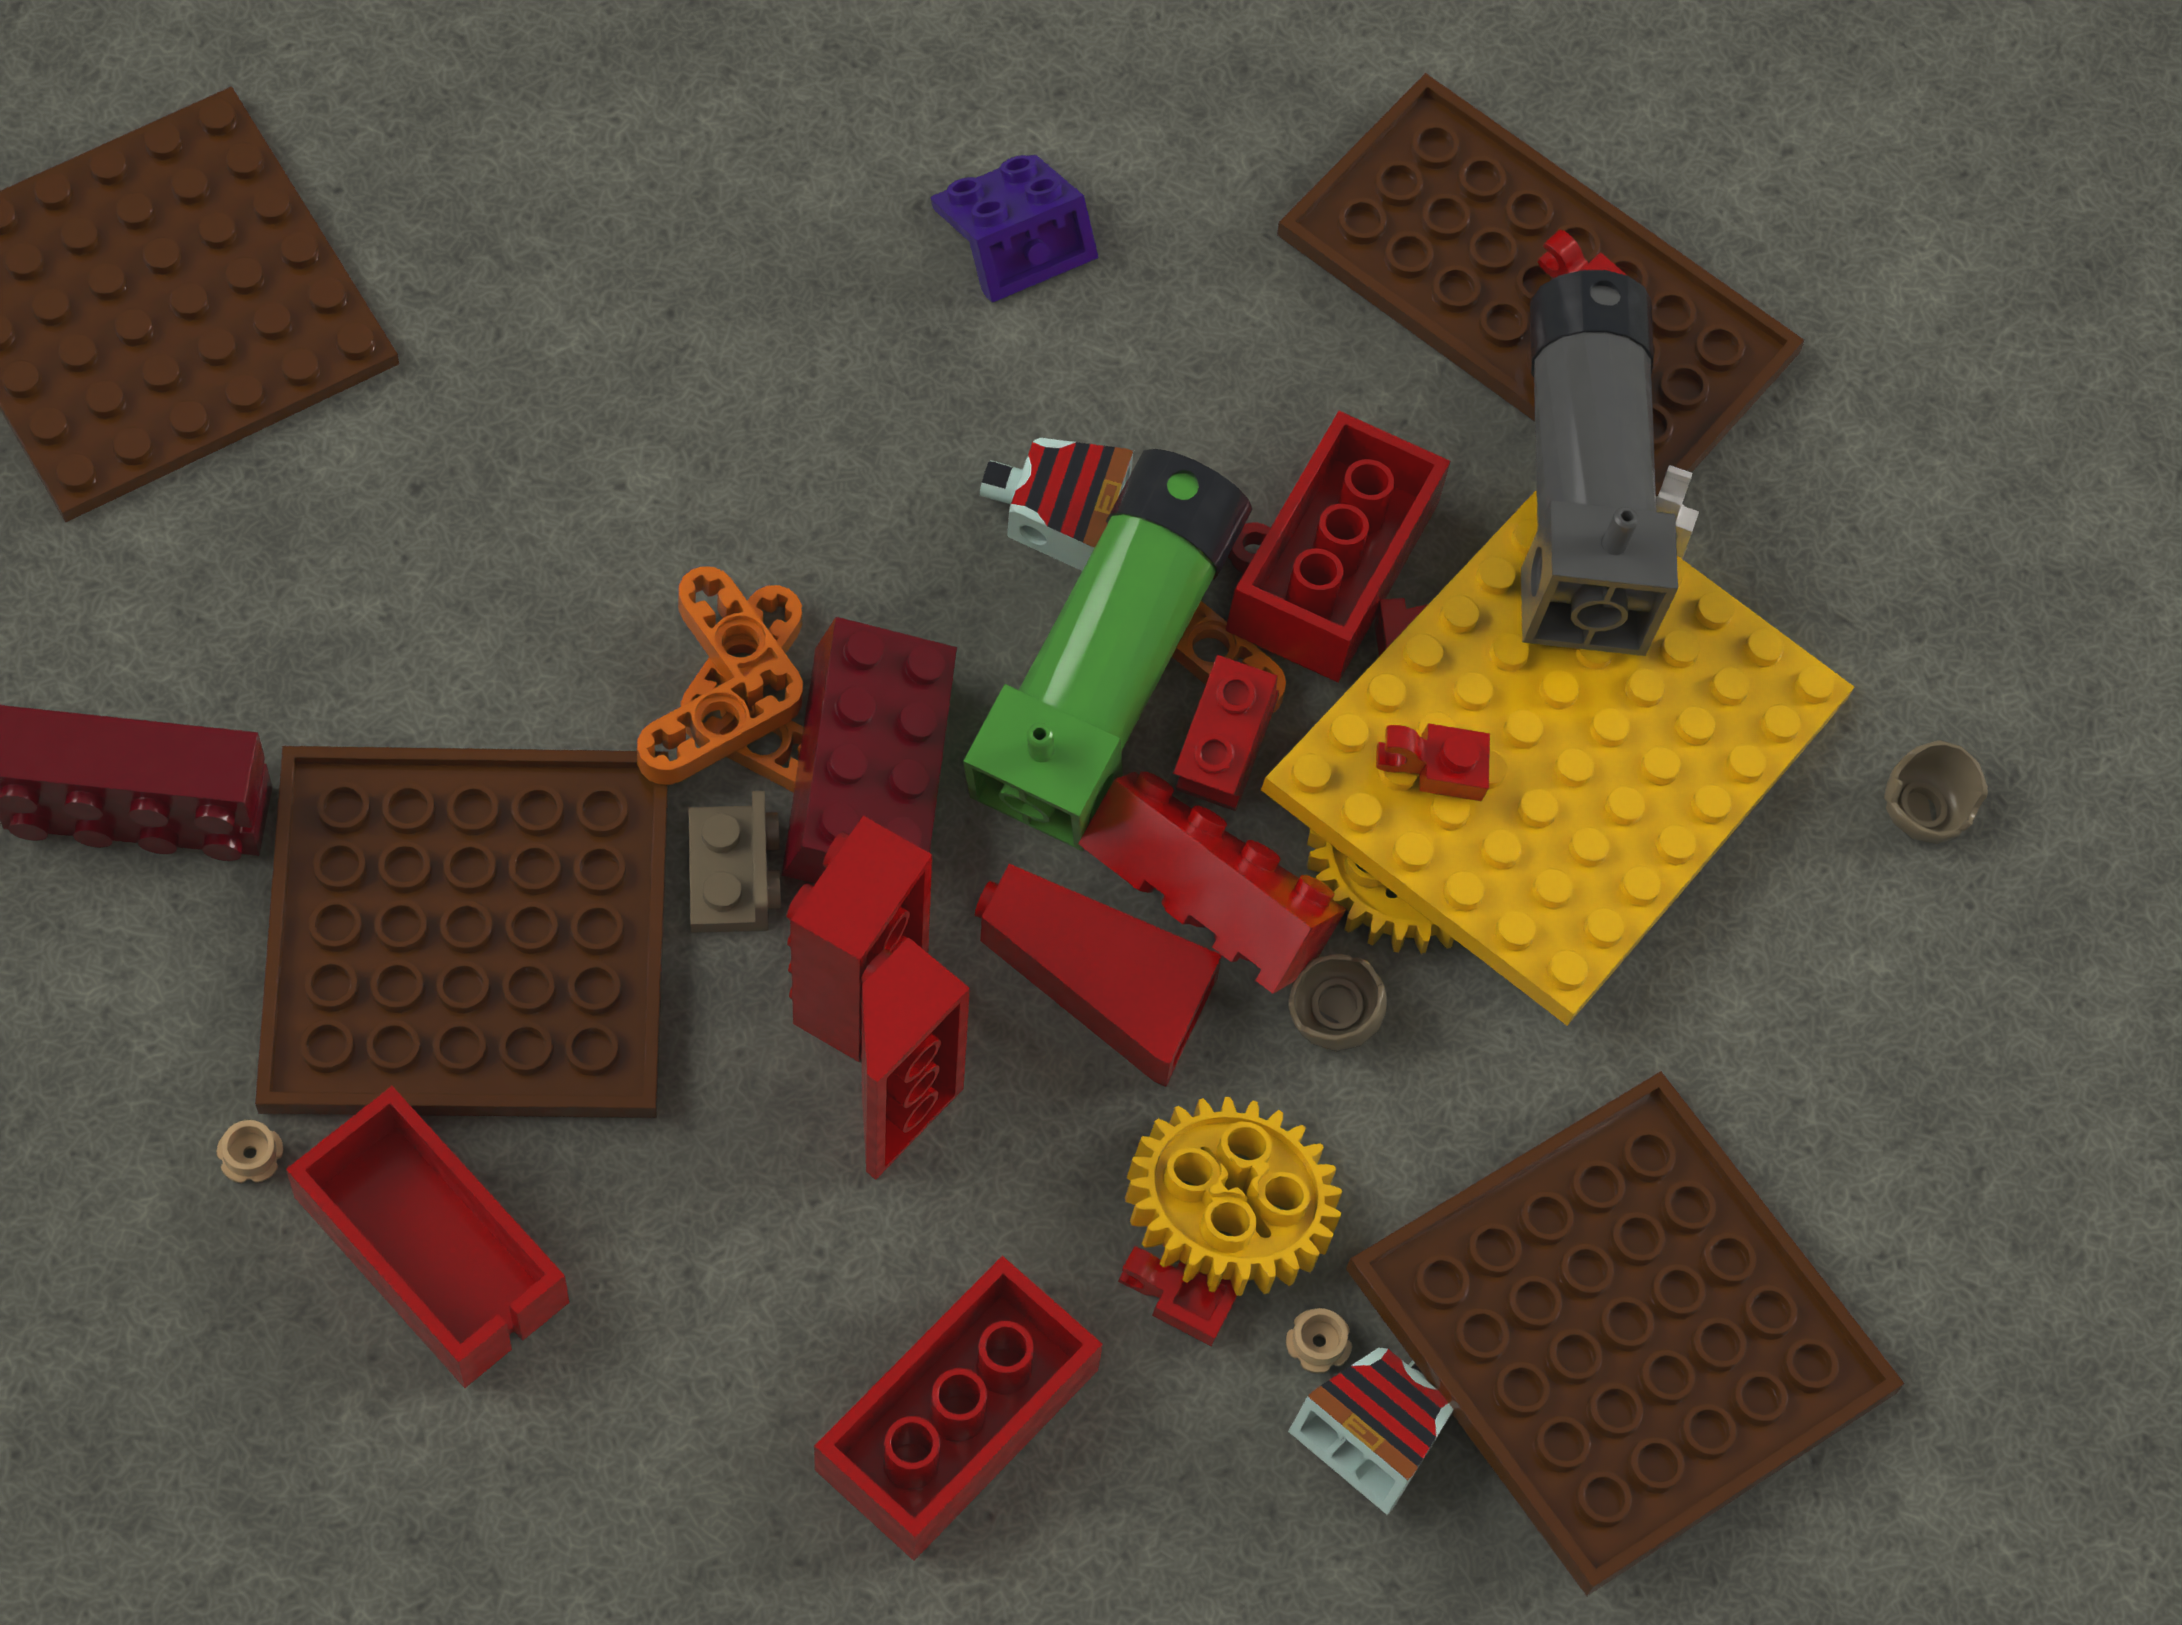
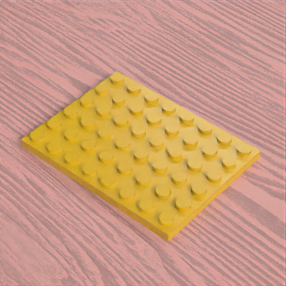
M1536 490L1265 777L1261 791L1568 1026L1849 698L1855 687L1679 556H1677L1678 590L1646 656L1524 643L1522 641L1521 567L1537 533ZM1428 723L1490 733L1489 790L1483 800L1476 801L1419 791L1420 774L1394 773L1377 769L1378 742L1385 743L1387 725L1409 727L1415 730L1420 737Z

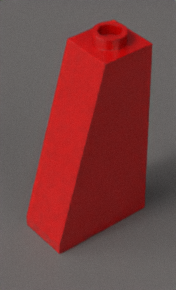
M1008 864L999 884L990 880L983 889L977 903L975 916L982 919L980 941L1151 1080L1166 1087L1217 982L1222 955L1012 864Z

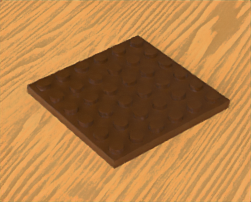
M232 86L0 191V411L65 523L399 365L396 350Z
M282 746L255 1100L258 1114L355 1115L389 1087L393 1086L418 1115L657 1118L669 785H659L649 781L641 773L637 764V751ZM655 751V757L665 755L669 759V751Z
M1661 1071L1353 1256L1346 1267L1347 1272L1428 1382L1439 1390L1453 1408V1416L1586 1596L1897 1394L1905 1384Z

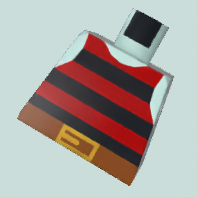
M1038 438L1032 442L1023 469L990 460L983 476L980 496L1011 504L1007 534L1009 538L1083 571L1107 526L1106 519L1131 474L1133 450Z
M1377 1348L1313 1390L1307 1396L1288 1432L1388 1515L1395 1507L1453 1412V1408L1439 1390L1428 1382L1413 1360L1407 1365L1389 1349Z

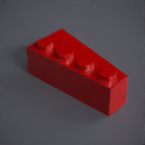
M1141 771L1140 774L1132 772L1114 779L1078 845L1138 891L1152 893L1156 888L1164 894L1161 900L1165 908L1164 911L1182 925L1190 924L1200 928L1207 927L1215 933L1216 941L1212 948L1229 961L1237 962L1241 958L1258 966L1261 971L1255 981L1272 994L1293 983L1304 967L1312 959L1320 956L1347 908L1333 900L1335 894L1330 887L1308 875H1301L1299 878L1278 865L1281 858L1269 847L1253 840H1247L1244 843L1225 830L1227 827L1226 821L1213 811L1197 805L1190 808L1172 796L1174 788L1162 778L1152 773Z

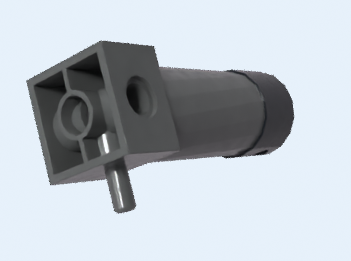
M1580 270L1557 276L1543 284L1530 301L1531 374L1534 377L1537 533L1521 567L1522 642L1646 656L1678 590L1675 514L1656 512L1651 384L1654 361L1652 302L1644 286L1627 275L1607 270Z

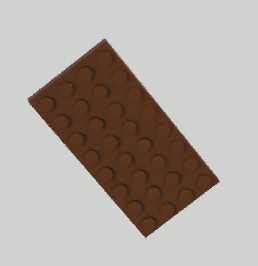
M1425 73L1279 221L1277 236L1534 422L1535 398L1534 377L1531 374L1530 301L1540 286L1554 279L1537 263L1538 259L1547 252L1543 245L1559 229H1562L1575 239L1588 263L1601 252L1627 276L1643 285L1652 302L1654 361L1651 384L1656 496H1658L1669 465L1692 473L1798 356L1805 340Z

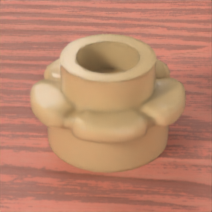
M244 1120L233 1124L226 1130L217 1146V1156L223 1161L221 1165L222 1172L227 1178L237 1183H244L247 1180L259 1183L269 1179L277 1171V1159L281 1158L284 1152L280 1136L275 1131H270L263 1123L255 1120ZM253 1148L257 1151L253 1158H246L244 1156V1152L247 1149Z
M1317 1308L1302 1312L1294 1320L1295 1327L1287 1332L1286 1347L1288 1353L1292 1358H1298L1301 1361L1300 1365L1303 1369L1312 1373H1326L1333 1365L1338 1367L1343 1365L1349 1358L1352 1350V1343L1348 1340L1349 1326L1342 1317L1328 1309ZM1321 1336L1325 1339L1326 1343L1324 1346L1318 1347L1313 1343V1339Z

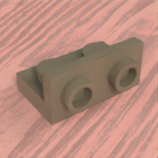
M752 791V806L688 807L691 933L768 931V909H781L780 870L767 871V851L779 850L778 812H766L765 791Z

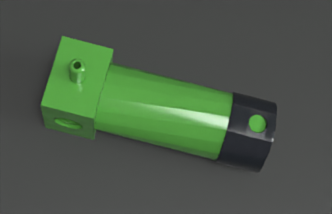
M1156 448L1142 452L1106 519L1107 526L1022 685L1017 690L1004 684L963 760L970 798L1082 852L1084 851V848L1078 845L1080 839L1114 779L1123 776L1121 752L1207 588L1221 571L1253 510L1249 499L1235 484L1215 470L1181 454Z

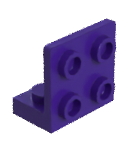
M1037 155L1012 157L1004 161L1000 168L976 178L967 177L956 180L948 186L947 190L931 197L934 210L969 241L981 289L986 298L992 303L1099 258L1084 195Z

